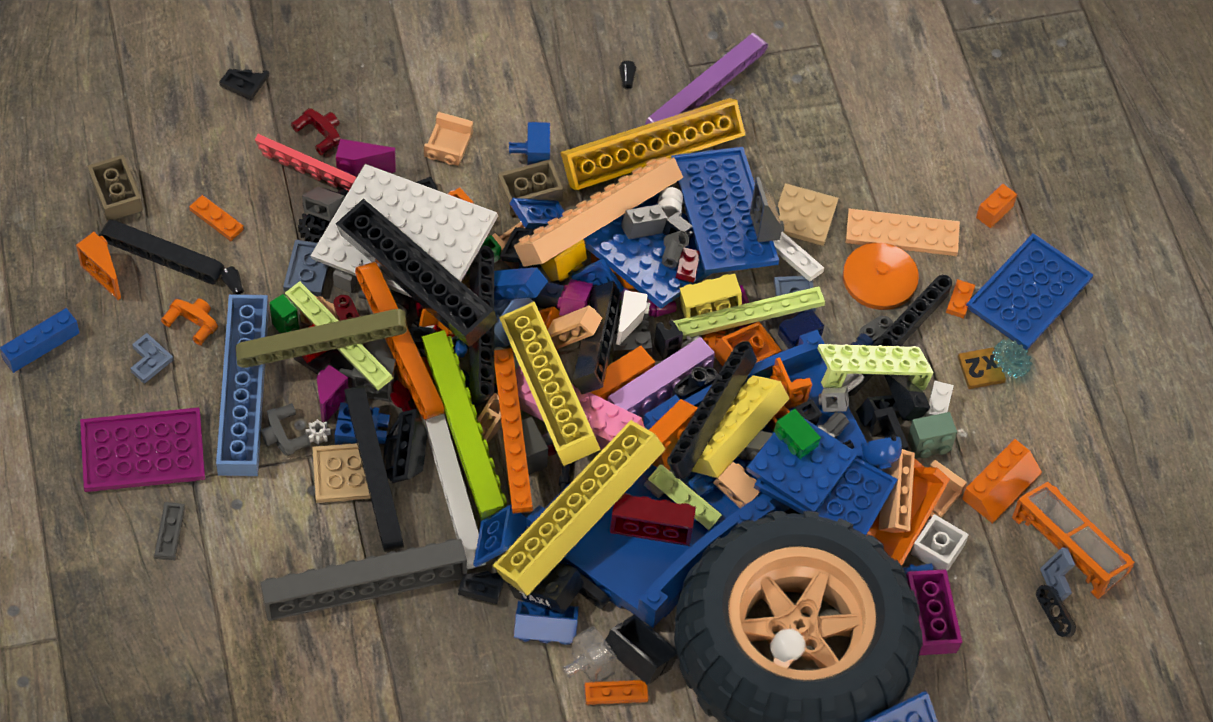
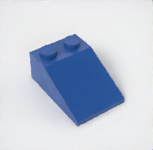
M512 505L481 521L473 564L475 567L505 552L525 532L526 517L521 513L513 514Z

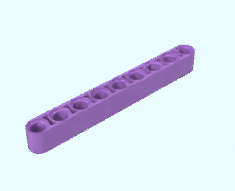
M755 33L750 34L647 119L645 125L698 108L766 51L768 43Z

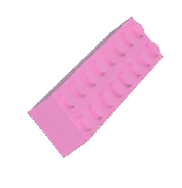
M519 365L515 369L520 410L544 421ZM572 384L601 450L607 446L630 420L644 427L642 417L590 392L581 394L579 389Z

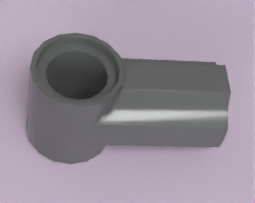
M681 230L664 237L665 251L661 263L665 267H677L682 249L689 244V237L685 231Z
M835 412L824 425L821 424L818 428L837 439V436L849 424V420L843 413Z

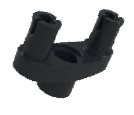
M695 367L688 376L675 385L672 397L677 395L679 399L685 400L713 384L718 376V372L712 367Z

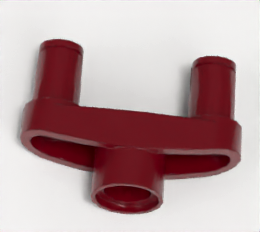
M308 108L299 118L291 123L292 129L297 133L310 124L325 137L322 142L315 146V150L321 156L332 147L339 145L341 138L335 128L340 123L332 112L323 116L314 109Z

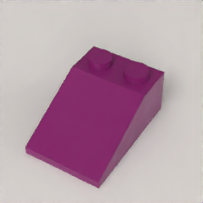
M340 139L336 153L337 169L355 177H358L365 164L388 173L396 172V148Z

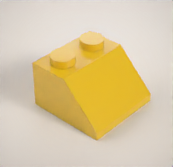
M580 240L558 255L540 264L551 282L556 280L561 282L569 277L568 273L571 270L576 271L583 266L582 262L587 259L584 240Z

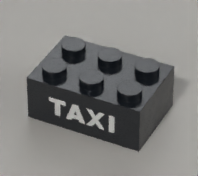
M558 563L528 596L508 582L507 584L515 598L564 614L584 585V581L578 569Z

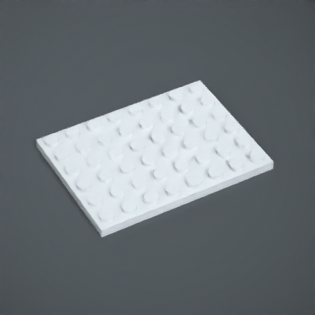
M365 164L312 252L311 258L355 276L356 267L371 263L369 259L340 235L335 224L364 198L461 282L498 218V214L495 211ZM381 271L389 289L411 297Z

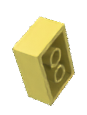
M726 274L720 278L707 279L701 283L688 284L680 288L681 309L684 318L742 305V292L736 275Z

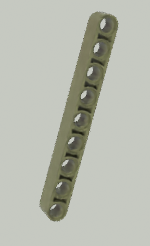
M393 309L240 342L235 346L237 365L247 368L402 335L407 331L405 311Z

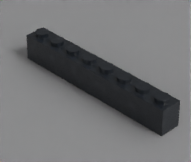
M614 280L593 287L592 295L590 296L589 305L596 310L602 317V320L595 334L582 339L580 342V350L572 381L581 394L601 389L604 385L622 297Z

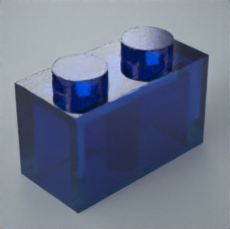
M810 309L806 312H800L790 320H784L779 326L778 336L786 347L790 349L795 347V343L803 334L818 330L820 336H822L824 325L815 312Z

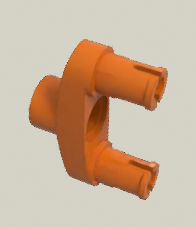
M199 298L193 304L175 299L171 303L170 309L161 318V322L167 327H170L178 316H183L200 326L201 328L192 337L193 341L198 345H202L208 336L218 329L215 320L208 315L211 310L210 305Z

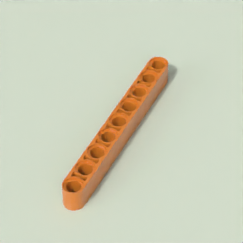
M376 262L355 268L357 280L373 314L398 309ZM408 328L406 333L385 338L421 417L427 420L444 414V405Z

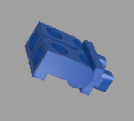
M341 402L335 430V445H343V443L357 444L347 403ZM370 407L379 444H385L387 431L377 430L378 426L388 428L390 415L379 413V408Z

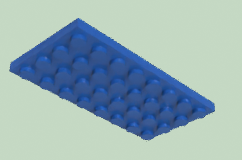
M736 147L671 155V158H675L683 175V178L677 181L679 190L683 194V203L689 223L693 226L692 232L694 233L693 236L697 250L700 253L699 256L704 273L712 274L779 265L774 242H758L750 217L755 183L744 148Z

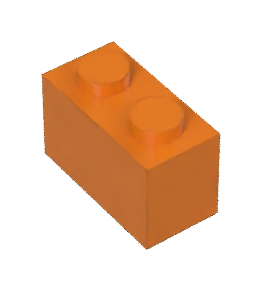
M1002 184L980 204L976 218L991 228L1014 207L1017 194Z

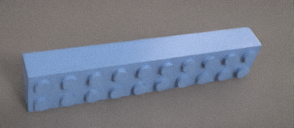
M229 295L216 459L218 476H258L265 364L247 368L239 367L236 361L235 346L240 342L267 337L268 295Z

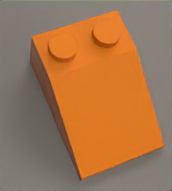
M92 232L76 245L80 265L119 300L121 295L115 269L107 247L108 243L103 236H98L95 232Z
M759 321L722 337L712 348L715 352L714 356L722 367L734 347L743 341L751 344L757 357V362L782 351Z

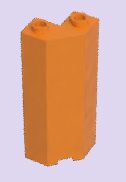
M914 458L910 531L890 533L879 530V512L866 536L872 535L883 544L884 551L890 558L898 560L902 566L950 478L939 468L924 467Z

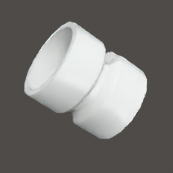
M667 187L659 193L658 205L660 204L667 219L678 211L682 214L683 194L677 188Z

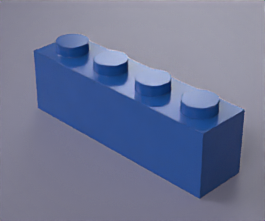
M538 268L494 271V300L536 298L548 280Z
M67 308L63 309L1 346L0 352L3 361L13 373L78 335L80 332L76 319Z

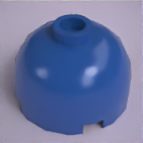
M891 437L868 441L869 446H865V443H862L861 449L865 460L873 466H879V469L891 468V463L896 462L901 456V438L896 437L897 441L891 440Z

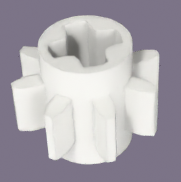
M318 419L313 423L309 422V429L305 431L307 436H309L310 443L314 442L319 445L324 441L327 442V435H331L330 429L327 428V422L323 423Z

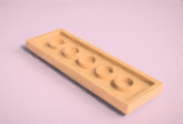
M849 208L846 243L857 245L887 243L907 251L957 256L960 221Z

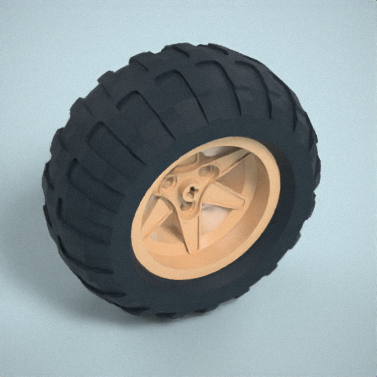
M783 511L768 513L765 518L756 521H749L748 519L739 523L726 537L722 539L720 537L717 538L703 552L701 560L689 571L684 581L676 610L674 643L680 660V670L686 684L697 695V701L703 711L709 717H715L719 722H863L903 701L918 665L922 647V631L919 623V605L914 590H910L908 587L905 571L898 560L890 558L884 551L883 544L872 535H864L854 529L852 523L840 518L838 521H834L829 518L819 517V513L813 511H804L803 514H786ZM784 592L803 593L797 604L794 605ZM761 598L768 603L774 616L746 619L750 609ZM822 600L833 606L841 615L818 616ZM802 613H806L810 617H804L802 616ZM784 629L797 630L805 640V651L801 657L807 661L813 660L820 669L811 671L789 669L795 659L782 662L774 658V661L771 662L762 656L750 642L768 640L771 644L775 637L773 632H779ZM831 636L850 637V647L839 661L824 639ZM806 646H812L814 650H809Z

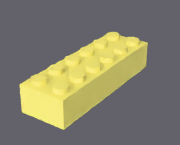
M754 375L747 380L730 405L692 472L718 478L790 399L781 381Z

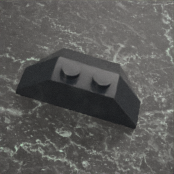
M418 409L400 412L397 417L398 420L394 423L386 437L383 462L387 478L392 483L409 480L423 471L427 434Z

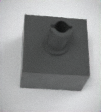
M532 417L522 420L528 475L547 468V445L553 444L549 432L541 435Z

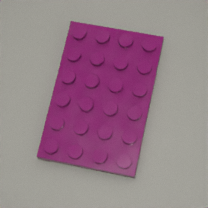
M200 407L80 419L84 492L205 480Z

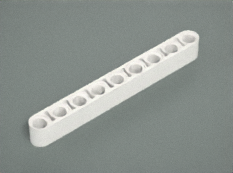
M444 414L424 420V425L457 539H462L467 558V569L475 568L473 564L479 533Z

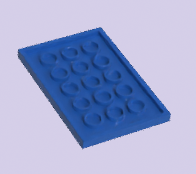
M1032 233L969 300L966 306H968L967 309L1022 348L1028 350L1092 280L1093 274Z
M856 458L816 512L819 513V517L829 518L834 521H838L839 518L853 524L854 529L867 535L898 479ZM757 479L754 484L756 490L803 514L806 511L760 479Z

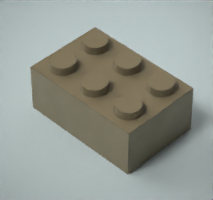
M124 155L87 166L90 180L106 221L143 211L140 194Z
M551 159L498 173V188L509 215L516 214L510 205L512 198L563 201V187Z

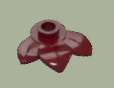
M396 380L392 387L394 393L390 394L393 404L401 408L403 412L418 409L409 389H406Z

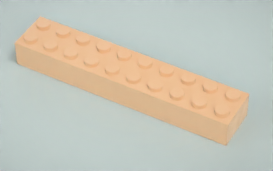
M662 157L658 160L652 159L646 162L644 168L639 167L632 171V175L621 177L616 185L610 184L606 186L604 192H598L590 196L591 200L582 201L576 205V209H569L563 212V217L559 219L554 218L548 222V226H541L535 229L533 235H526L520 238L519 243L514 245V248L523 266L543 264L625 214L626 210L633 209L682 179L683 175L675 158L666 159V157Z

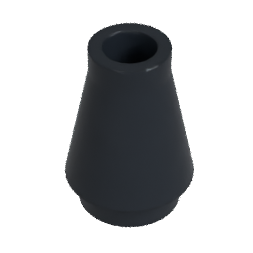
M623 61L619 66L622 87L624 89L633 88L637 69L633 61Z
M234 266L225 268L221 272V279L232 291L233 295L242 294L244 289L239 271Z

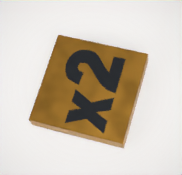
M995 347L958 354V360L968 389L1005 383L1006 377Z

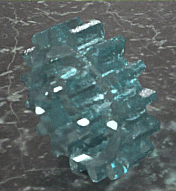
M1010 338L1006 341L1002 339L994 347L995 350L992 353L995 357L993 359L998 361L997 367H1001L1003 373L1005 371L1008 372L1009 377L1013 374L1015 378L1019 376L1022 378L1031 370L1030 366L1032 363L1029 361L1031 356L1026 354L1028 350H1024L1022 344L1017 345L1016 340L1011 342Z

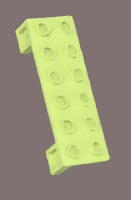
M819 344L817 347L827 366L826 373L821 381L824 388H841L847 374L910 375L908 380L920 390H925L934 373L919 347Z

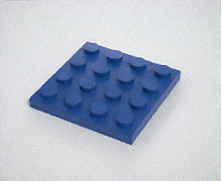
M806 420L821 437L817 448L799 459L789 451L787 444L783 440L778 439L774 432L748 465L746 471L806 511L816 512L857 458L858 453Z

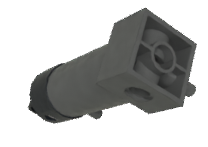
M389 289L398 309L405 311L407 322L413 298ZM359 291V298L366 299L363 291ZM385 338L365 342L363 346L392 375L393 379L377 391L355 367L353 370L341 368L339 372L352 378V387L364 385L367 398L391 402L390 394L394 393L392 387L397 380L396 359H394Z

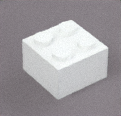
M934 514L915 541L911 555L926 564L932 563L933 568L936 570L946 569L948 571L964 548L969 534Z

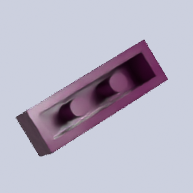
M571 279L569 284L565 285L564 291H562L561 297H559L557 308L560 309L559 315L564 316L588 306L593 284Z

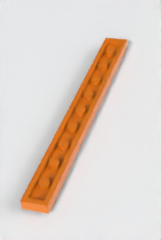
M513 349L494 350V364L512 513L532 512L533 506Z

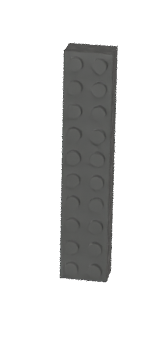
M449 539L443 543H430L420 548L411 547L405 551L388 552L378 557L369 556L364 560H350L345 564H332L322 569H309L303 573H290L280 578H267L260 582L267 621L460 580L464 574H467V558L462 539Z

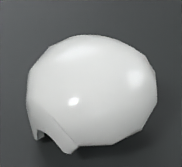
M794 629L779 631L771 642V652L775 658L782 662L793 659L797 660L805 651V640Z

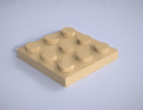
M785 183L778 203L779 218L784 223L783 233L789 237L824 246L838 198Z
M357 444L312 447L316 503L370 499Z

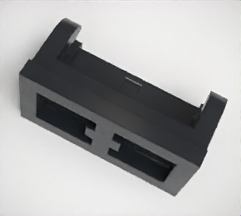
M672 320L669 321L672 327L669 330L665 328L662 322L656 324L654 345L663 360L681 350L683 332L679 331Z

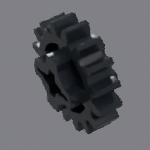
M303 213L302 219L298 220L300 238H305L307 242L318 243L330 221Z

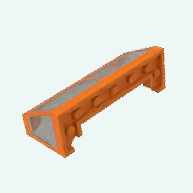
M1046 482L1024 494L1018 500L1012 518L1018 524L1026 521V526L1032 524L1058 550L1068 548L1075 566L1087 576L1086 582L1088 584L1092 583L1094 589L1091 593L1097 599L1131 572L1135 563L1131 556L1115 545L1069 502L1057 487Z

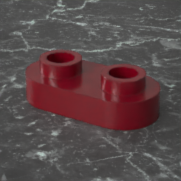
M339 295L334 299V310L339 321L347 320L348 317H359L350 296Z

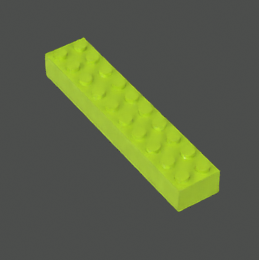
M445 330L422 337L424 351L482 521L507 507L505 494L501 491V483L498 475L495 473L493 459L489 456L488 444L486 439L484 440L483 430L480 422L477 420V412L474 404L472 405L470 391L465 385V377L463 371L460 370L457 353H454L452 338L446 335Z

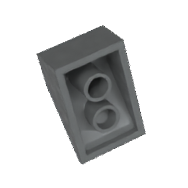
M756 177L750 217L758 242L780 240L781 232H784V223L779 218V207L775 205L773 197L761 178Z

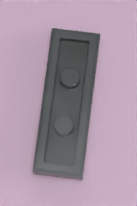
M164 503L154 554L155 559L175 561L185 504Z

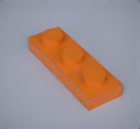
M203 195L189 206L192 213L230 241L244 230V226Z
M641 680L585 682L586 705L648 702L647 684Z

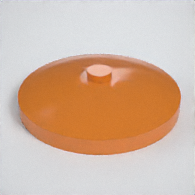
M869 243L857 248L847 258L843 270V282L851 297L860 304L877 310H889L904 305L914 295L919 280L917 266L910 255L899 247L887 243Z

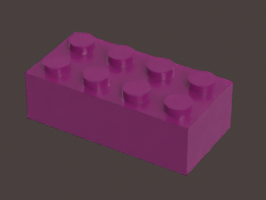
M947 570L907 572L908 587L910 590H914L920 610L919 623L922 631V647L919 656L957 653L963 642Z

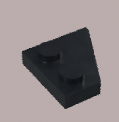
M228 69L219 83L221 87L252 100L269 77V71L263 70V73H254L252 70Z
M483 571L478 574H464L458 589V595L497 604L505 580L499 573H489V571Z

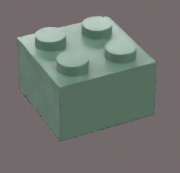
M950 412L912 420L907 440L911 451L915 453V459L920 457L923 459L928 458L934 454L942 455L952 450L957 430Z

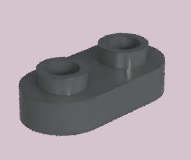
M879 316L862 326L859 335L864 333L875 343L893 324V321L887 316Z

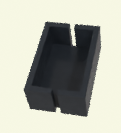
M635 614L625 619L623 623L621 622L611 628L602 645L647 685L671 670L678 657L677 650Z

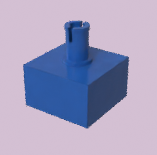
M528 122L526 143L509 142V154L520 153L527 155V165L550 160V122Z

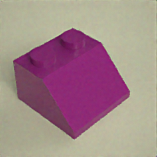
M330 365L325 370H321L317 375L318 398L323 423L327 422L340 408L341 402L344 403L346 401L344 389L348 388V377Z

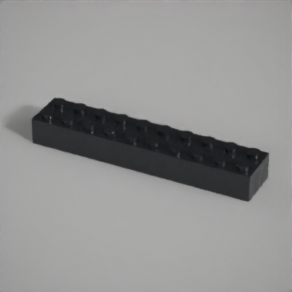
M364 198L335 223L343 238L371 262H376L382 272L468 347H471L498 322L495 312L490 306Z

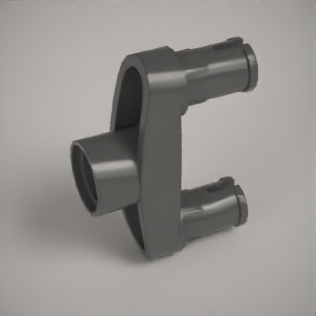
M292 403L277 409L267 410L269 427L261 429L266 446L276 443L285 456L310 446L307 434L290 440L287 439L280 420L296 415Z

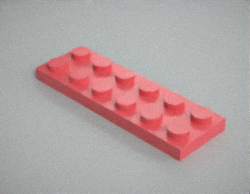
M260 134L255 138L258 149L262 151L264 157L268 159L275 158L280 164L287 167L291 165L302 174L307 172L311 174L312 178L321 181V179L325 180L328 185L334 188L341 187L349 191L357 178Z

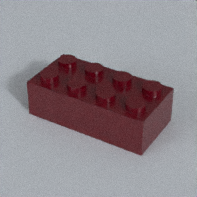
M624 493L614 503L610 533L690 546L696 506H691L688 503H672L669 500H654L646 496L635 497Z

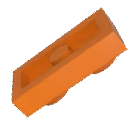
M957 279L946 313L964 319L968 308L966 304L972 297L975 285Z

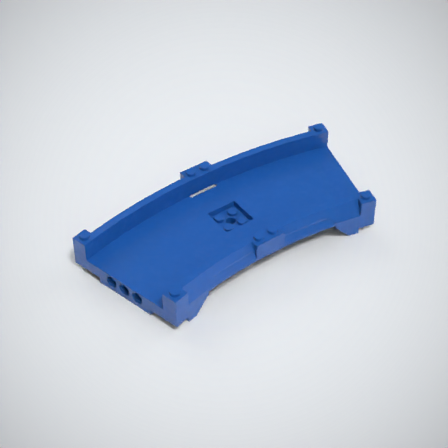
M818 330L801 335L798 346L756 362L744 382L745 384L752 375L770 379L775 360L780 357L791 382L800 378H810L812 387L808 400L812 399L822 412V416L819 417V422L816 426L824 425L835 413L823 412L822 405H819V394L823 391L821 381L826 373L827 366L817 349L819 344H825ZM712 384L686 398L684 401L698 408ZM674 395L644 415V427L647 430L680 400L677 395ZM848 407L847 411H841V413L849 420V424L837 436V440L841 443L851 440V443L854 445L852 450L858 453L857 458L867 462L863 456L861 444L865 443V446H869V443H867ZM765 425L764 428L761 430L763 432L774 433L767 425ZM744 459L742 461L745 463L747 469L751 461ZM652 464L625 492L635 497L646 496L654 500H669L672 503H676L665 493L657 498L644 486V483L657 469ZM745 469V473H746L750 478L753 477V478H755L756 480L758 479L757 477H755L754 475H752L751 473H749V472L746 471V469ZM691 471L687 477L680 480L687 484V481L699 473ZM569 485L545 508L538 505L526 518V530ZM717 487L702 497V499L723 516L710 531L694 518L690 546L610 533L613 504L559 563L569 564L578 569L582 575L606 593L610 602L620 609L623 606L654 628L663 617L666 618L679 602L686 576L696 563L701 560L703 552L717 538L720 537L722 539L726 537L736 525L748 519L749 521H756L765 518L768 513L785 512L791 508L762 492L751 502L739 508Z

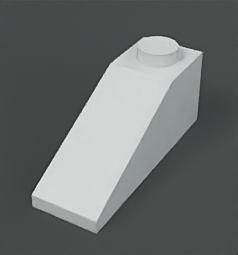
M624 291L616 345H620L643 321L644 314H648L650 303L646 302L647 294Z

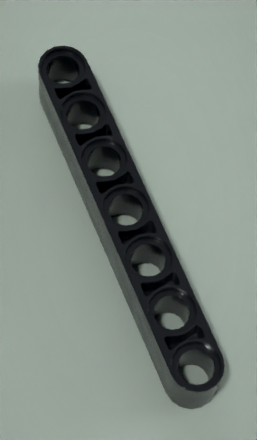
M112 219L107 221L99 234L111 246L208 284H216L221 276V272L225 269L224 265L216 259Z

